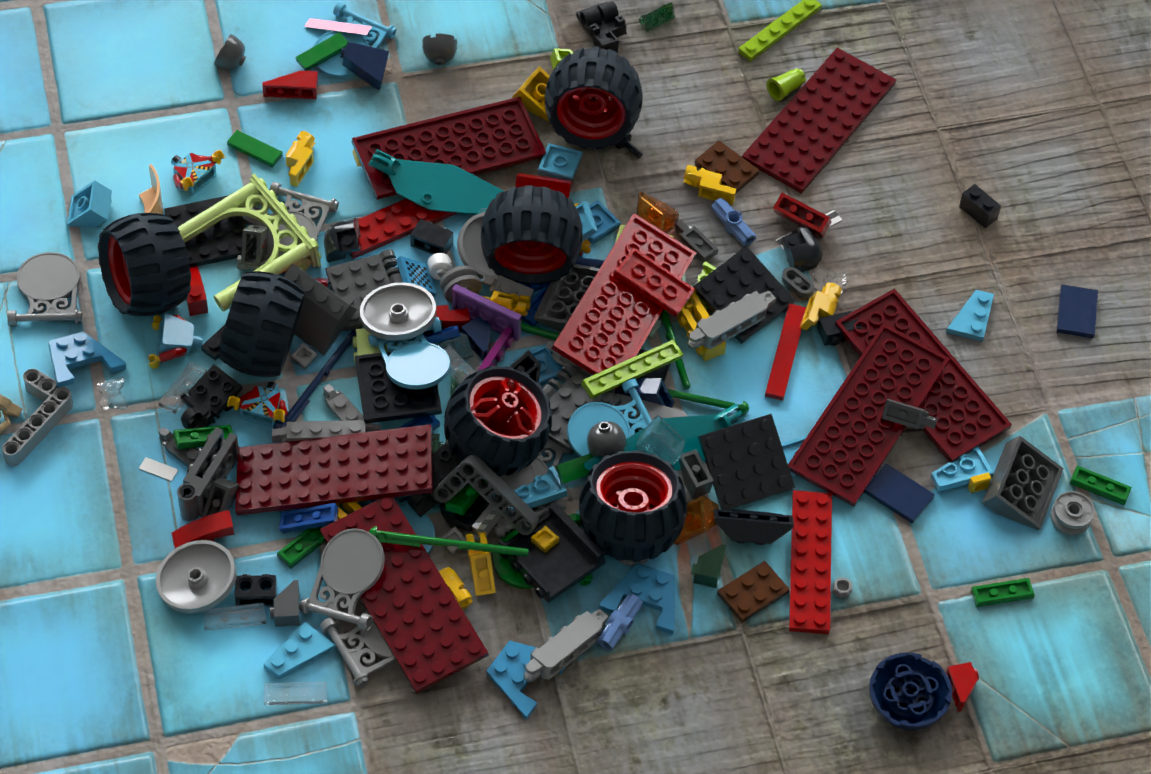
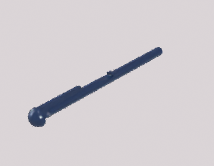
M356 329L351 330L292 406L285 417L284 423H275L273 429L285 427L287 422L296 421L310 403L308 398L318 387L323 376H328L329 371L352 343L353 337H356Z

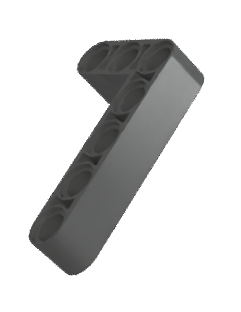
M475 455L466 457L434 490L435 499L441 503H446L469 483L522 535L531 534L539 523L538 515Z

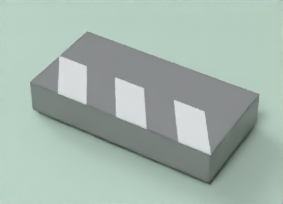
M489 504L472 525L476 534L478 532H485L487 536L502 515Z

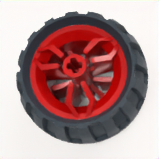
M489 366L483 370H477L465 378L452 393L445 410L444 433L452 454L457 456L460 463L469 455H475L499 477L505 474L508 476L517 473L529 466L543 451L552 427L550 401L548 396L544 394L542 386L531 379L527 373L514 370L513 367Z

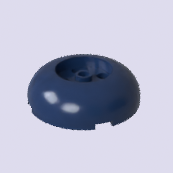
M898 653L885 658L876 666L869 683L870 700L875 711L887 723L904 730H921L934 725L945 715L952 699L951 683L943 668L935 661L931 662L916 653ZM893 686L898 687V688L900 689V691H899V692H895V689H894ZM900 704H905L907 708L901 707Z

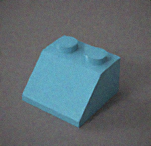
M93 181L71 196L67 225L73 227H98L105 223L110 216L109 209L112 202V190L97 181Z

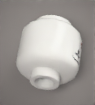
M436 253L428 259L429 274L435 280H440L447 271L453 269L451 259L447 254Z

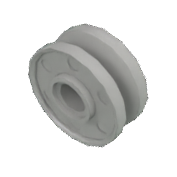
M471 266L455 267L447 271L440 279V287L443 290L444 297L450 303H452V288L455 284L476 294H479L482 289L478 273Z
M1068 491L1057 497L1051 509L1050 517L1055 528L1062 533L1079 535L1090 527L1095 509L1087 496L1079 492Z

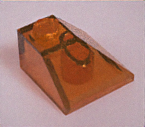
M638 193L636 215L666 234L675 228V223L679 219V213L674 208L648 194Z
M705 496L687 503L685 523L674 544L679 545L707 532L716 525L713 511L714 509H719V505Z

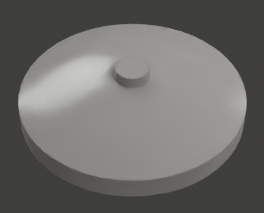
M485 212L471 217L460 230L457 239L458 254L462 263L465 266L474 267L480 279L485 275L493 278L496 275L493 269L488 267L481 245V226Z
M391 283L381 286L370 292L360 306V318L363 327L370 334L378 338L394 341L406 340L422 334L430 328L437 314L436 302L432 294L425 288L411 283Z
M198 540L183 544L169 553L159 566L156 575L157 591L163 602L175 611L182 613L206 611L222 602L231 592L237 577L236 564L231 553L219 543Z

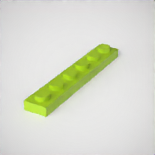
M816 0L800 1L740 46L738 53L748 61H753L821 10L822 4Z
M671 340L584 379L581 385L590 398L593 399L621 386L628 380L637 379L677 361L684 354L675 341Z

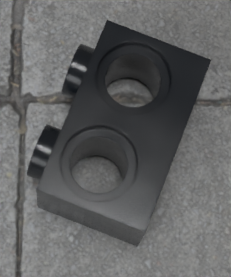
M243 574L236 577V607L274 606V598L277 596L276 575Z

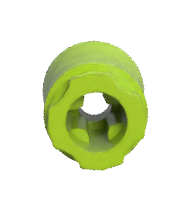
M795 68L782 75L768 79L766 87L769 95L774 100L781 101L789 93L806 82L805 73L802 69Z

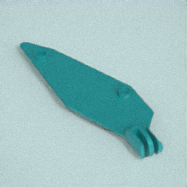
M376 149L368 164L389 176L397 194L432 211L467 214L486 212L492 199H495L497 194L505 192L452 164L400 160Z
M737 404L719 414L661 418L626 438L627 445L623 450L625 452L639 450L643 453L656 454L662 460H667L671 463L675 471H680L678 456L696 449L702 461H705L698 436L745 421V418L742 417L732 423L730 422L742 415L741 410L729 416L726 415L737 409ZM597 455V458L593 457L586 461L584 464L585 469L590 471L595 464L599 463L603 456Z

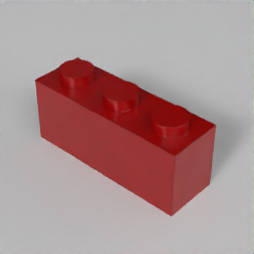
M784 193L780 194L773 207L775 214L802 228L812 229L816 235L822 238L831 224L829 216Z

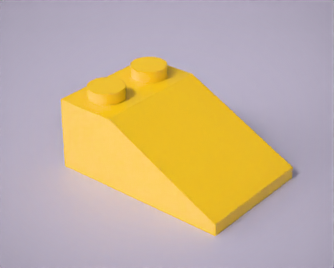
M539 66L520 86L512 98L520 97L526 110L549 122L545 109V90L550 75Z

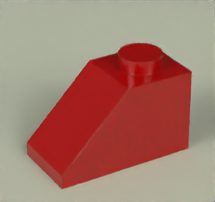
M971 662L948 666L946 671L952 687V697L958 712L963 710L979 680L978 671L973 668Z

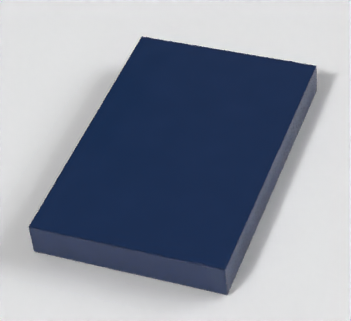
M1061 284L1057 333L1094 338L1098 290Z
M887 463L864 491L865 494L912 524L935 496L934 493Z

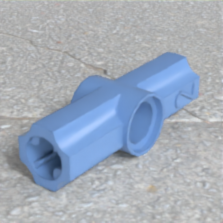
M719 198L711 205V210L725 225L726 232L733 234L743 246H749L756 240L754 232L742 220V214L739 211L733 210L725 199Z
M628 594L618 610L612 612L606 628L597 640L601 648L606 651H613L621 637L628 633L633 624L634 617L643 605L638 596Z

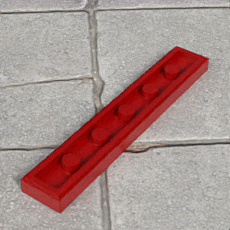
M794 304L788 305L765 397L784 400L802 331L800 325L806 307Z

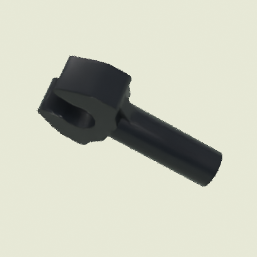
M628 134L615 145L618 149L626 147L637 158H641L643 155L630 142L631 134Z

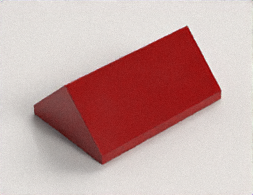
M518 173L515 187L529 185L533 187H547L551 190L562 192L564 196L570 198L573 181Z

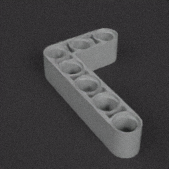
M36 369L26 370L23 374L26 391L42 400L43 403L4 443L2 447L4 458L10 466L20 464L73 407L70 390L65 386L58 388L55 380Z

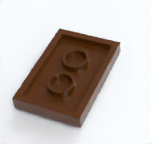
M717 141L695 160V165L700 169L704 168L707 171L722 174L721 185L735 188L736 193L759 175V169L721 141Z
M763 561L717 591V595L740 622L743 623L787 595L790 589L768 563Z

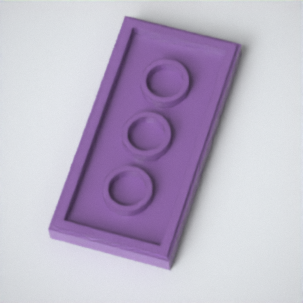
M457 284L454 285L452 288V310L468 308L470 320L480 316L484 321L489 322L493 331L499 334L503 332L505 327L513 329L512 337L514 341L518 342L521 337L522 315Z

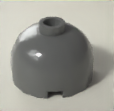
M230 34L216 57L214 65L224 70L235 69L238 65L242 66L246 59V56H244L245 46L242 41Z
M436 34V37L430 38V35H427L422 39L423 53L428 60L435 62L436 65H444L445 62L450 61L457 52V39L454 40V36L449 34Z
M611 421L599 422L593 425L588 432L587 447L593 457L597 458V455L603 457L616 454V452L624 451L623 448L627 445L624 431L617 423Z

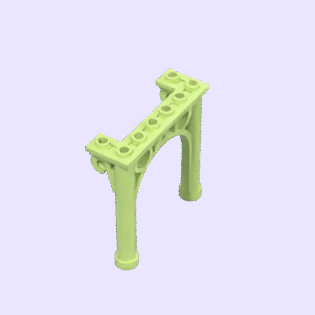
M255 173L251 175L250 183L178 227L184 242H187L224 218L231 216L251 217L264 224L274 239V248L270 258L254 271L280 275L288 271L292 264L304 271L310 265L314 268L316 266L318 268L321 267V255L317 249L319 245L316 240L308 236L305 227L299 226L296 217L287 212L285 204L277 200L274 191H269L265 181L262 178L259 179ZM259 204L262 207L261 210H252L253 206L257 208ZM269 209L275 214L274 216L267 215ZM280 224H283L287 229L279 231ZM283 237H290L294 241L289 246L280 244V240ZM279 251L285 252L283 255L278 257ZM240 280L213 296L216 304L223 312L230 308Z

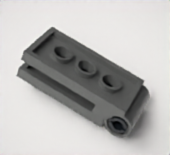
M216 427L213 433L207 436L203 449H199L195 462L191 463L187 469V475L183 479V484L177 489L180 514L184 520L193 521L199 516L202 517L212 482L219 478L226 479L238 460L239 453L237 435L229 433L228 437L224 439L223 430Z

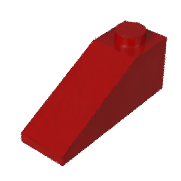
M297 71L262 83L263 97L317 99L318 71Z
M198 266L190 268L191 290L188 293L186 302L189 315L195 316L208 313V305Z

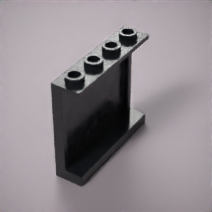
M555 501L548 505L549 513L539 519V523L531 534L522 535L518 533L505 543L501 539L498 540V545L528 549V557L500 553L499 555L503 559H507L512 569L522 575L525 583L533 586L538 597L544 598L548 603L605 564L604 552ZM544 526L548 527L559 537V542L546 553L531 542V537Z

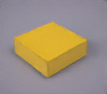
M989 472L970 478L968 484L970 493L988 489L991 480Z
M544 526L531 537V542L546 553L559 542V537L548 527Z

